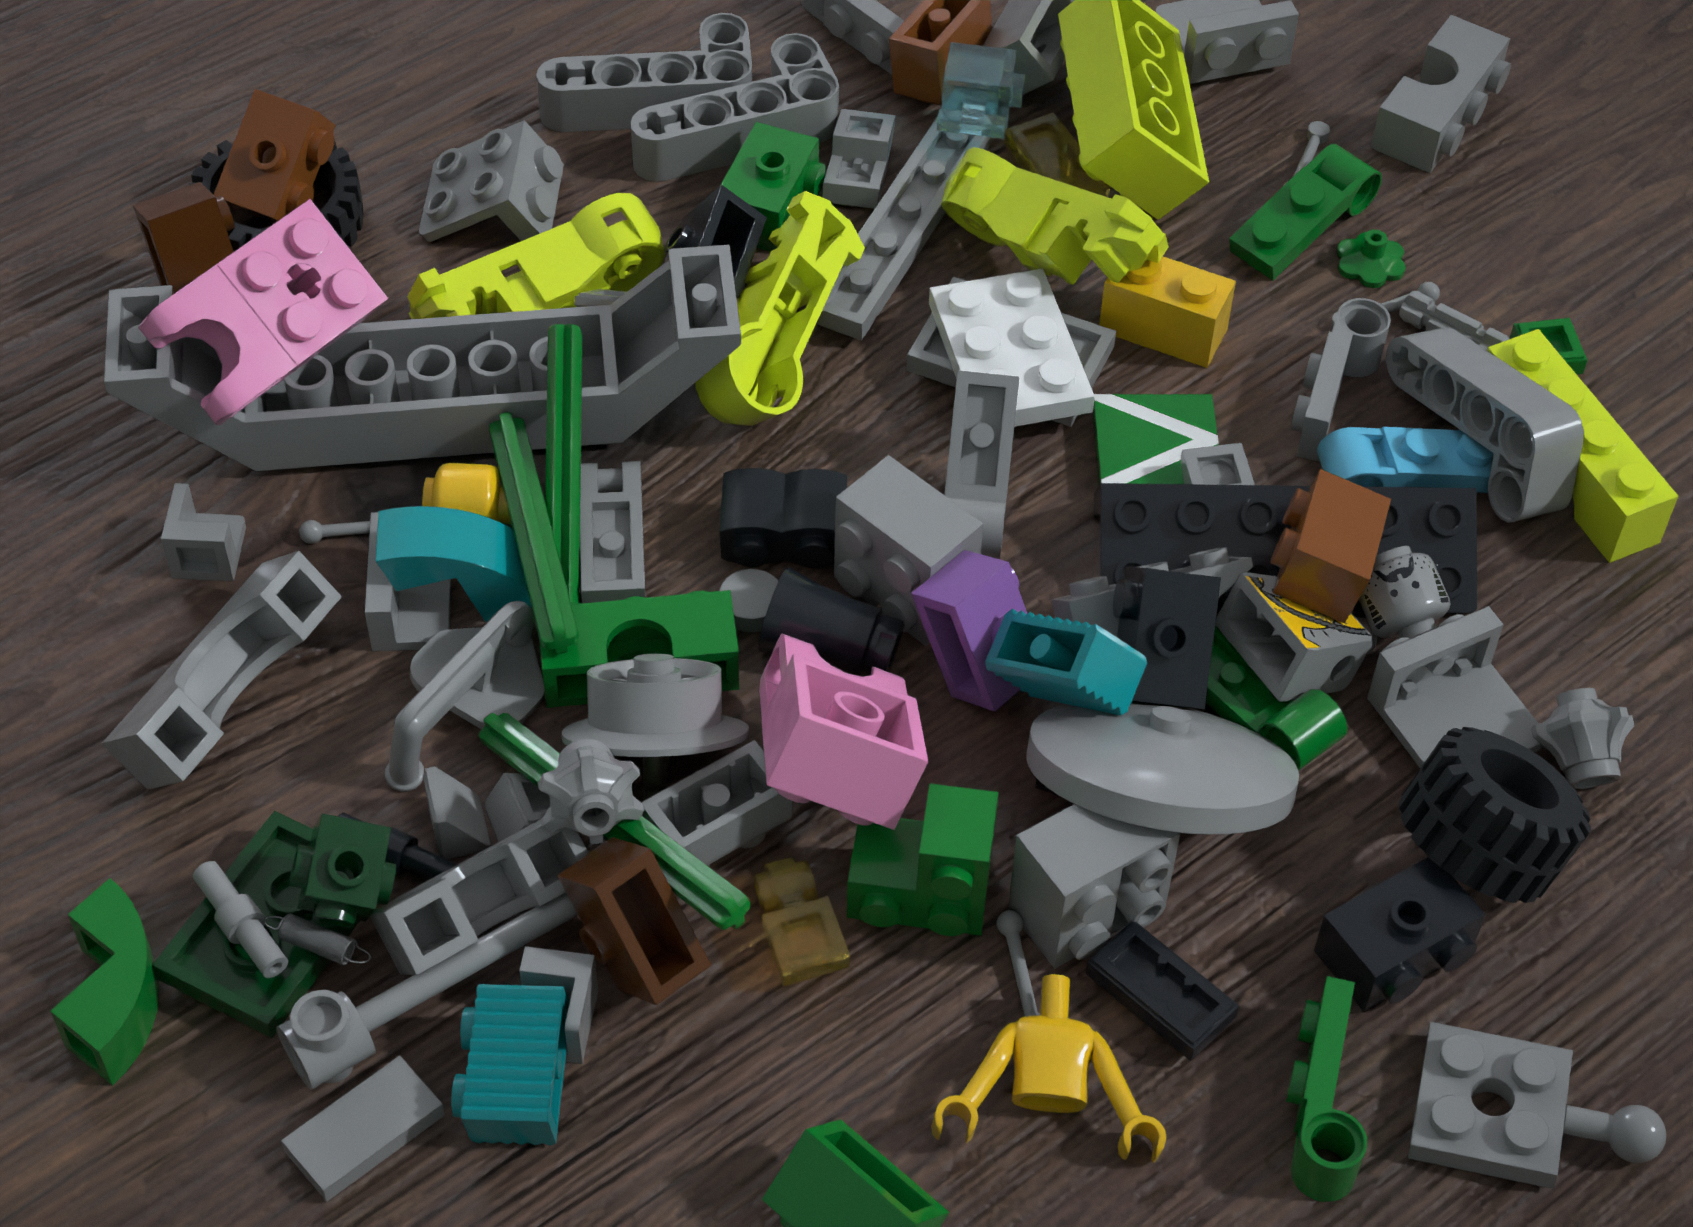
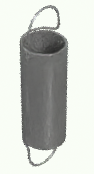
M291 913L287 914L284 918L278 916L266 918L282 919L278 928L267 925L274 930L280 928L279 937L281 940L342 965L347 964L348 961L365 963L371 959L367 951L357 946L355 939ZM355 942L358 949L369 955L367 961L355 962L350 960L355 949Z

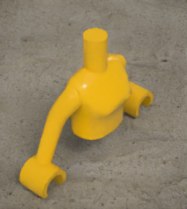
M1050 974L1042 978L1040 1015L1021 1017L1016 1022L1007 1024L998 1033L987 1055L960 1096H949L938 1104L931 1126L932 1135L935 1139L939 1140L943 1118L948 1115L959 1116L967 1126L965 1142H970L978 1122L977 1109L1004 1072L1012 1056L1014 1063L1012 1102L1016 1106L1030 1110L1057 1113L1079 1112L1085 1109L1087 1106L1088 1072L1090 1062L1092 1061L1095 1072L1124 1127L1117 1145L1120 1157L1124 1160L1127 1159L1131 1148V1136L1142 1135L1152 1143L1153 1152L1151 1160L1152 1163H1155L1164 1149L1167 1138L1166 1131L1158 1120L1154 1117L1142 1115L1106 1040L1097 1031L1092 1030L1089 1024L1068 1018L1070 979L1059 974Z

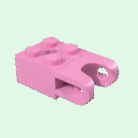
M309 199L155 307L139 324L138 328L155 348L162 349L169 343L184 337L203 340L216 350L222 363L221 381L211 393L201 400V406L216 425H221L364 321L388 297L312 200Z
M781 634L763 671L759 688L767 785L773 787L780 795L797 803L813 801L838 810L843 817L860 825L876 823L895 830L928 764L916 698L907 695L903 677L873 666L871 676L861 677L845 673L822 659L813 644Z

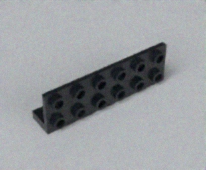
M1101 483L1094 492V518H1100L1099 577L1107 576L1108 585L1117 584L1120 579H1124L1126 567H1139L1158 562H1167L1169 571L1191 566L1189 558L1191 554L1227 547L1229 557H1251L1253 567L1248 573L1277 577L1280 567L1271 564V558L1284 529H1292L1291 526L1283 523L1286 510L1297 488L1308 492L1311 486ZM1364 487L1391 499L1377 555L1401 546H1409L1412 553H1425L1429 555L1434 561L1450 598L1451 605L1445 614H1471L1477 610L1476 488ZM1234 584L1219 597L1217 611L1221 610ZM1358 600L1352 612L1364 613Z

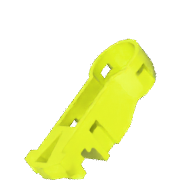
M976 147L966 151L948 178L941 201L942 208L947 215L969 233L992 245L1008 246L1026 268L1031 270L1043 268L1045 275L1051 276L1053 274L1059 276L1072 285L1075 284L1091 260L1094 261L1110 281L1119 283L1127 272L1140 269L1146 260L1159 263L1169 248L1166 234L1160 230L1148 214L1130 199L1117 194L1111 199L1015 167L998 155Z
M807 191L794 196L786 209L790 216L780 228L772 231L769 240L778 248L770 252L768 259L753 266L748 271L745 280L747 285L737 299L741 345L695 382L696 391L702 405L711 416L723 423L753 426L791 410L800 398L803 387L801 355L843 264L849 266L859 261L865 249L850 219H847L831 204L830 200ZM807 304L805 309L797 312L798 308ZM783 397L777 407H772L776 399Z
M631 193L611 194L587 205L567 223L439 275L435 268L419 274L407 297L410 302V312L408 314L411 319L572 308L576 307L575 296L582 292L596 289L628 292L663 265L665 251L658 225L638 197ZM621 211L627 220L617 222L608 227L603 218ZM518 265L521 271L507 277L503 276L502 270Z

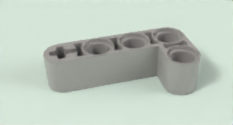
M718 13L705 18L700 24V50L572 56L550 59L542 63L536 74L541 121L547 128L557 132L631 129L630 122L633 115L648 106L752 82V59L747 23L740 16L732 13Z
M793 33L783 35L777 38L771 46L770 78L648 106L636 112L630 122L634 171L645 180L658 182L732 165L755 122L819 138V143L831 139L839 115V83L819 44L813 38L804 34Z
M1444 327L1394 338L1389 343L1386 352V364L1392 381L1406 393L1494 453L1488 483V495L1494 512L1501 520L1508 523L1560 511L1569 505L1573 494L1584 436L1582 421L1578 413L1569 404L1453 328Z

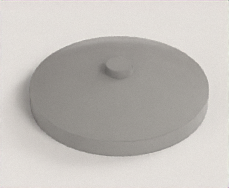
M1133 700L1128 712L1121 716L1069 704L1053 707L1040 714L1033 721L1026 753L1028 767L1034 776L1048 789L1064 799L1112 819L1138 826L1180 833L1235 834L1256 831L1277 824L1290 814L1294 806L1299 781L1298 768L1291 757L1275 743L1246 727L1208 713L1181 706Z

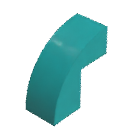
M414 506L378 511L375 561L396 591L457 578L485 622H488L499 609L512 601H523L532 609L512 528L479 514L444 507Z

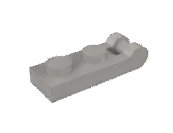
M640 461L622 462V468L598 469V463L581 464L580 558L582 603L623 600L633 596L646 598Z

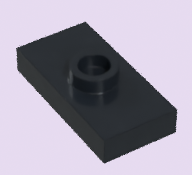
M1131 921L1087 962L1085 973L1190 1061L1237 1017L1239 1005L1136 921Z

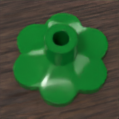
M1369 230L1359 234L1356 239H1344L1339 243L1337 247V256L1340 258L1338 271L1345 278L1358 279L1365 287L1379 288L1385 284L1386 280L1397 281L1404 276L1406 269L1402 261L1404 249L1398 242L1388 240L1387 235L1383 231Z

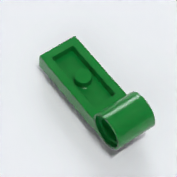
M1330 144L1306 167H1303L1229 238L1230 252L1274 281L1344 212L1351 216L1362 213L1377 195L1382 183V174L1339 145Z
M1215 625L1205 703L1221 718L1246 727L1275 743L1291 757L1298 771L1346 736L1347 722L1344 714L1329 695L1318 689H1310L1297 699L1278 701Z
M1330 976L1326 977L1319 1002L1306 999L1297 1041L1310 1044L1307 1062L1294 1060L1286 1095V1102L1298 1105L1294 1132L1297 1135L1291 1162V1176L1296 1187L1304 1195L1321 1202L1337 1201L1345 1197L1352 1190L1367 1149V1136L1360 1122L1344 1111L1332 1109L1355 982ZM1314 1150H1330L1336 1153L1343 1161H1326L1319 1157Z

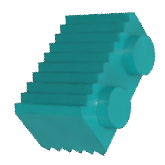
M1011 609L1004 615L985 664L988 671L995 672V676L1003 677L1004 681L1012 682V686L1020 687L1021 691L1028 692L1031 697L1121 716L1128 712L1147 665L1145 655L1097 624L1090 625L1087 622L1082 624L1077 620L1072 622L1067 618L1065 620L1059 617L1054 619L1049 615L1044 617L1041 614L1034 615L1031 612L1026 614L1022 610L1017 612Z
M478 984L475 1007H465L461 1018V1046L463 1050H470L466 1074L457 1073L455 1075L451 1096L453 1116L461 1118L470 1141L476 1143L486 1141L492 1144L497 1142L505 1144L515 1142L520 1145L525 1143L533 1145L543 1143L549 1146L556 1144L567 1053L565 1022L569 1001L564 986Z

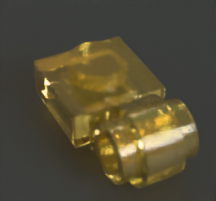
M792 857L765 864L764 872L753 875L757 898L764 913L762 915L763 930L783 987L850 967V954L829 897L817 899L814 877L807 860L795 863Z

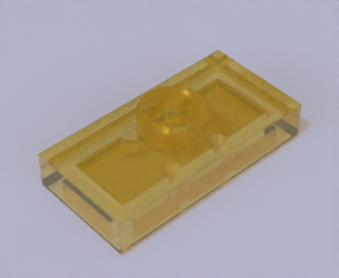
M1054 113L1006 129L1004 144L1024 170L1109 198L1111 187L1102 180H1093L1086 174L1079 162V144Z

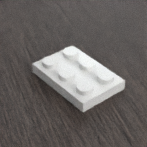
M1043 268L930 287L929 306L956 379L958 370L1019 376L1014 427L1093 413L1094 393Z

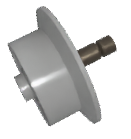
M643 654L635 656L631 660L609 662L590 668L587 671L588 718L574 722L562 730V742L565 745L581 739H594L604 743L610 749L613 756L643 757V783L646 785L643 788L644 801L669 787L667 785L670 782L669 756L721 750L742 743L749 737V726L745 722L722 714L721 668L710 662L678 659L668 654Z

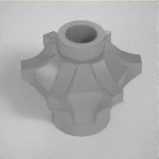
M1579 688L1557 695L1558 707L1553 710L1551 716L1546 721L1536 724L1531 728L1533 738L1541 743L1544 749L1552 753L1561 771L1565 774L1566 780L1574 789L1594 788L1620 780L1619 763L1621 762V749L1625 737L1634 727L1633 717L1628 715L1627 707H1611L1607 705L1603 700L1597 699L1594 688Z
M581 739L570 743L560 753L557 768L543 773L538 782L539 790L548 794L550 798V808L543 817V825L550 832L562 828L580 832L589 836L591 845L603 843V834L610 831L614 825L624 819L639 820L644 812L643 804L632 794V783L640 776L638 767L632 761H619L615 759L610 749L600 741Z

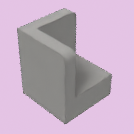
M183 483L174 484L161 536L171 578L234 581L246 531L244 517L241 515L196 513L189 484Z
M525 946L519 970L521 985L564 986L569 1001L565 1022L566 1062L583 1064L598 995L595 955Z

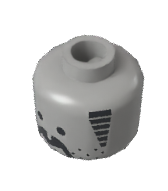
M1409 546L1397 547L1376 555L1370 581L1359 598L1371 630L1380 638L1399 636V638L1408 637L1412 639L1437 628L1435 621L1443 617L1451 605L1450 598L1434 561L1425 553H1412Z

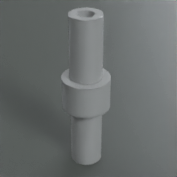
M215 861L201 864L194 871L193 879L215 908L214 920L231 943L242 945L264 977L272 978L280 974L287 967L288 959L264 928V920H266L264 914L248 894H239Z

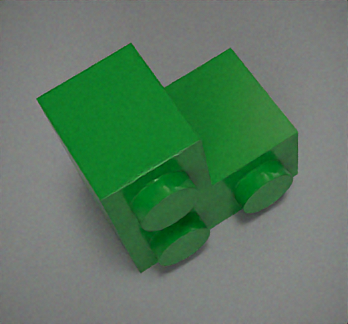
M929 783L924 821L900 818L895 830L876 823L871 825L857 824L847 883L846 918L863 920L865 923L877 927H890L897 924L927 928L945 936H958L964 933L982 936L999 792Z

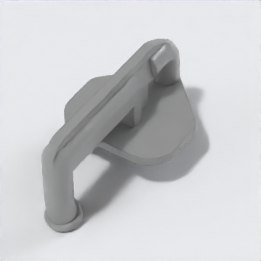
M512 601L507 603L490 618L484 627L439 631L415 654L411 661L409 675L413 686L419 692L395 718L389 763L385 769L386 781L394 790L409 792L416 789L422 783L424 767L419 759L423 737L449 710L478 728L483 729L485 726L483 719L490 713H495L496 715L508 713L522 724L542 703L545 693L544 682L532 641L534 616L532 609L525 602Z

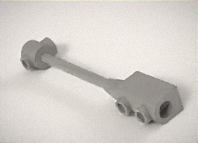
M755 740L641 802L644 808L641 816L708 867H710L711 863L740 847L751 848L757 846L765 838L766 832L792 817V801L780 795L773 787L767 785L764 751ZM565 892L546 904L535 907L479 938V941L426 971L407 978L357 1007L353 1005L348 996L342 991L335 993L329 990H316L307 993L293 1006L290 1020L277 1026L280 1041L295 1070L310 1090L323 1083L340 1082L349 1076L354 1065L376 1053L369 1032L576 917L578 913Z

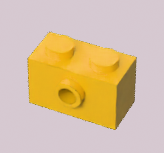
M1164 256L1159 263L1146 260L1140 269L1127 272L1119 283L1110 281L1107 277L1104 283L1099 325L1115 330L1116 337L1208 368L1228 329L1236 281Z

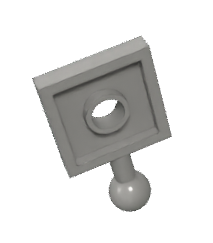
M1430 1022L1408 1153L1409 1159L1553 1189L1558 1176L1563 1134L1609 1142L1616 1155L1631 1163H1645L1657 1157L1665 1146L1667 1134L1661 1117L1646 1106L1628 1105L1611 1115L1609 1113L1566 1105L1573 1050ZM1492 1092L1500 1095L1507 1101L1510 1111L1501 1116H1489L1480 1112L1474 1106L1471 1098L1478 1093Z

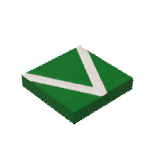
M1094 394L1092 419L1098 486L1101 483L1184 484L1181 465L1182 450L1219 445L1212 394Z

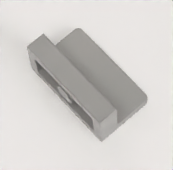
M371 512L365 617L372 651L420 650L436 633L450 629L452 579L396 591L375 561L378 512Z

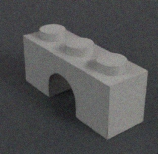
M1450 15L1427 46L1419 82L1403 76L1380 106L1371 149L1428 173L1433 171L1444 155L1452 157L1460 145L1467 123L1475 125L1479 121L1486 107L1489 93L1498 94L1507 80L1511 63L1506 62L1505 57L1510 38Z
M542 818L388 902L387 905L375 909L370 918L400 975H418L479 941L477 936L492 926L529 908L540 907L565 893L566 891L557 875L585 857L589 852L577 831L562 828L550 832L543 825Z

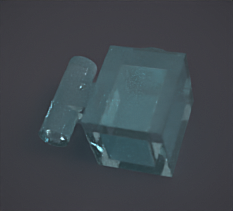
M951 42L943 79L942 108H939L937 131L1004 139L1011 107L1021 108L1025 74L1015 73L1017 50Z

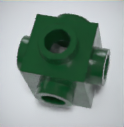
M322 813L313 828L310 846L298 844L294 856L289 886L301 888L297 909L312 911V920L319 924L338 928H353L355 920L363 922L368 920L375 911L377 903L387 905L396 872V864L385 862L391 827ZM337 871L343 872L349 879L341 877Z

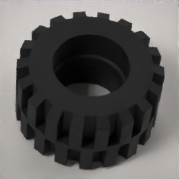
M1474 727L1453 728L1446 735H1443L1399 800V810L1403 813L1401 820L1404 827L1412 834L1411 838L1433 862L1452 877L1478 892L1516 903L1518 900L1529 903L1534 902L1537 897L1541 898L1591 830L1589 824L1591 818L1589 811L1582 804L1583 800L1553 766L1533 751L1513 740Z

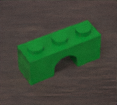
M731 590L713 592L693 591L687 594L647 598L633 596L623 600L592 603L571 602L579 633L578 642L568 646L567 652L563 654H556L554 649H544L540 644L547 708L588 704L587 671L590 668L609 662L631 660L635 656L643 654H668L678 659H692L716 664L721 668L722 691L740 690L739 650Z

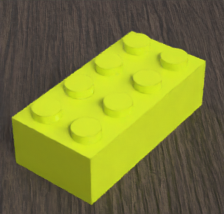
M1074 0L1058 13L1062 36L1060 45L1065 55L1068 73L1066 82L1071 92L1074 110L1072 120L1077 129L1080 147L1079 162L1090 178L1095 181L1102 180L1119 192L1121 196L1130 199L1138 207L1159 220L1209 183L1179 30L1140 0Z

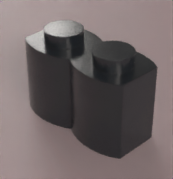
M742 468L723 473L719 528L721 559L746 567H759L781 560L800 564L808 568H821L834 564L836 496L848 488L847 475L826 469H804L784 474L770 469Z

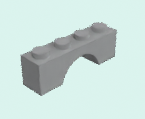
M299 550L263 562L101 744L147 790L183 782L224 735L220 728L222 719L238 695L273 661L302 643L342 596Z

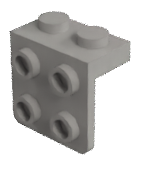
M1183 0L1162 4L1156 8L1157 14L1179 30L1190 84L1290 64L1299 13L1291 0L1263 6L1259 0Z
M525 120L505 129L492 130L483 138L458 149L451 148L444 151L435 160L432 167L419 233L426 241L432 242L495 215H498L521 241L552 229L564 166L560 156L553 147L547 146Z
M1489 606L1467 616L1462 614L1451 616L1439 624L1436 629L1415 638H1399L1387 645L1379 654L1367 699L1419 768L1422 767L1443 735H1446L1453 728L1474 727L1482 731L1487 730L1513 740L1534 753L1543 746L1533 738L1531 730L1534 725L1539 723L1491 664L1504 624Z

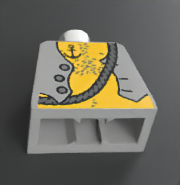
M1241 572L1216 617L1215 625L1277 700H1294L1310 689H1318L1324 693L1345 689L1352 681L1366 655L1372 652L1377 642V636L1371 630L1367 619L1355 617L1350 613L1346 622L1342 623L1274 594L1276 576Z

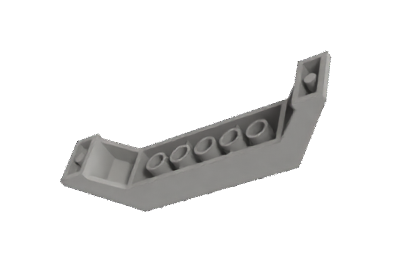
M718 245L668 249L669 260L611 305L360 323L221 425H216L201 406V400L211 393L221 381L222 363L216 350L203 340L184 337L169 343L162 349L155 348L138 328L139 324L155 307L174 294L172 285L109 290L104 384L107 393L255 471L494 453L489 434V425L500 420L499 414L504 412H510L512 418H522L524 420L532 450L546 449L548 329L555 324H574L580 327L582 334L581 446L622 443L741 345V330L730 246Z

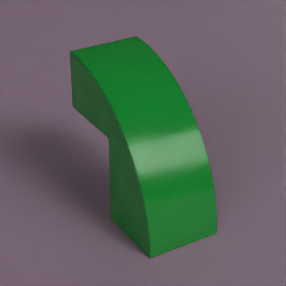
M109 878L68 914L81 950L99 964L100 967L50 1012L64 1046L113 1086L134 1063L147 1042L158 1009L159 980L156 978L152 967L155 960L139 914L123 889Z

